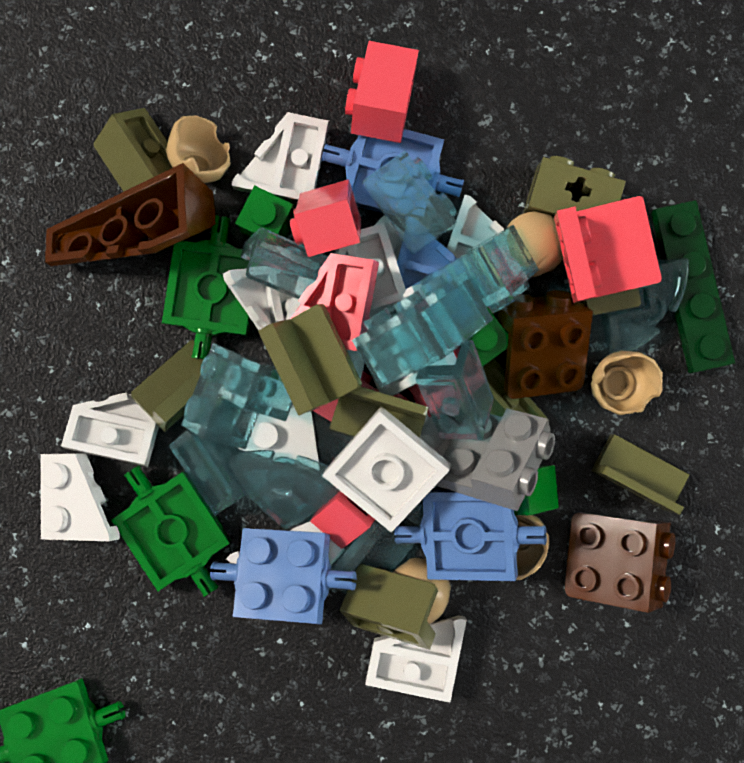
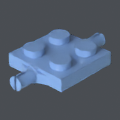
M407 129L403 130L401 143L358 135L350 150L325 144L322 154V162L325 161L345 167L346 180L349 179L357 207L406 220L409 218L421 224L427 203L435 191L459 198L464 183L463 179L460 180L440 174L439 158L444 139Z
M432 489L423 498L424 515L420 526L398 525L394 535H398L395 537L396 544L421 543L422 550L426 556L427 578L430 580L516 581L518 577L517 551L520 544L546 545L547 535H545L547 532L546 526H519L514 510L448 489Z
M243 528L240 555L236 564L213 562L210 568L226 571V573L210 572L212 580L234 581L236 591L233 617L322 624L324 601L330 588L353 591L356 588L355 582L340 581V579L357 580L355 571L331 570L328 558L330 534L320 532Z

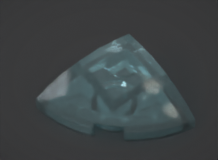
M688 259L658 260L662 280L657 284L638 288L641 299L640 306L601 314L610 354L621 350L633 351L660 333L659 329L655 326L663 319L668 310L672 312L677 311L684 296L689 272Z
M273 450L246 451L232 456L228 464L243 489L263 512L284 529L296 525L315 513L340 491L322 476L328 466L304 456L298 455L295 460L289 457H277L273 460L275 455Z

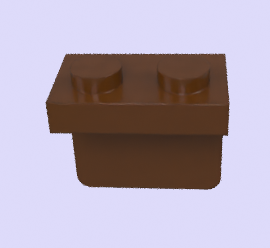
M559 290L549 291L546 296L542 297L513 294L508 296V300L491 301L490 311L501 326L509 332L504 392L511 399L577 391L582 388L585 379L593 310L580 302L573 303L571 293Z
M583 512L574 514L571 520L565 579L566 594L572 598L647 613L662 608L663 602L666 603L671 592V578L666 576L667 559L673 557L675 550V535L670 533L671 523L657 520L637 521Z

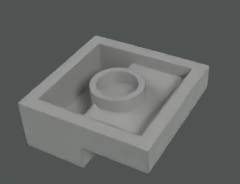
M506 408L502 417L469 409L443 456L451 463L450 471L436 486L518 511L525 495L531 496L536 487L538 479L537 470L542 460H548L552 454L555 435L550 432L549 420Z

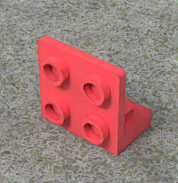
M636 196L576 211V206L556 212L554 222L573 303L661 282L662 277L643 197Z

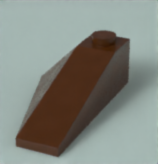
M184 163L177 165L46 229L45 263L50 266L156 253L216 225L213 191Z

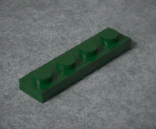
M697 200L655 209L651 212L688 373L735 364Z

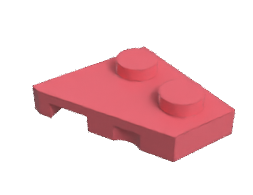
M330 253L319 269L316 281L309 285L298 301L301 304L291 319L317 304H324L347 350L363 352L379 262L373 259Z

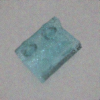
M405 150L365 178L362 184L411 254L414 255L445 232L448 233L454 229L457 222L453 217L457 214V211L445 193L442 192L437 195L428 181L432 179V175L424 162L419 157L412 160Z

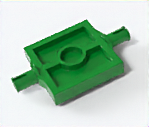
M215 216L216 225L212 226L210 240L196 243L180 241L174 244L162 323L170 326L184 327L196 333L193 354L191 358L210 359L212 336L232 334L248 337L251 319L225 283L223 274L228 270L258 268L260 253L258 251L237 249L227 243L231 219L222 216V219L220 216Z
M140 465L127 472L124 477L127 478L138 497L134 499L128 509L111 519L114 526H117L120 535L156 590L160 591L173 581L188 576L192 577L203 597L217 589L219 585L211 579L205 565L213 554L230 544L232 540L187 472L184 471L167 483L156 486L151 485L141 470Z
M83 678L2 708L0 709V726L4 736V745L0 746V763H107L109 760L102 741V726L125 719V709L109 715L124 706L121 701H117L114 704L97 710L96 706L89 699Z

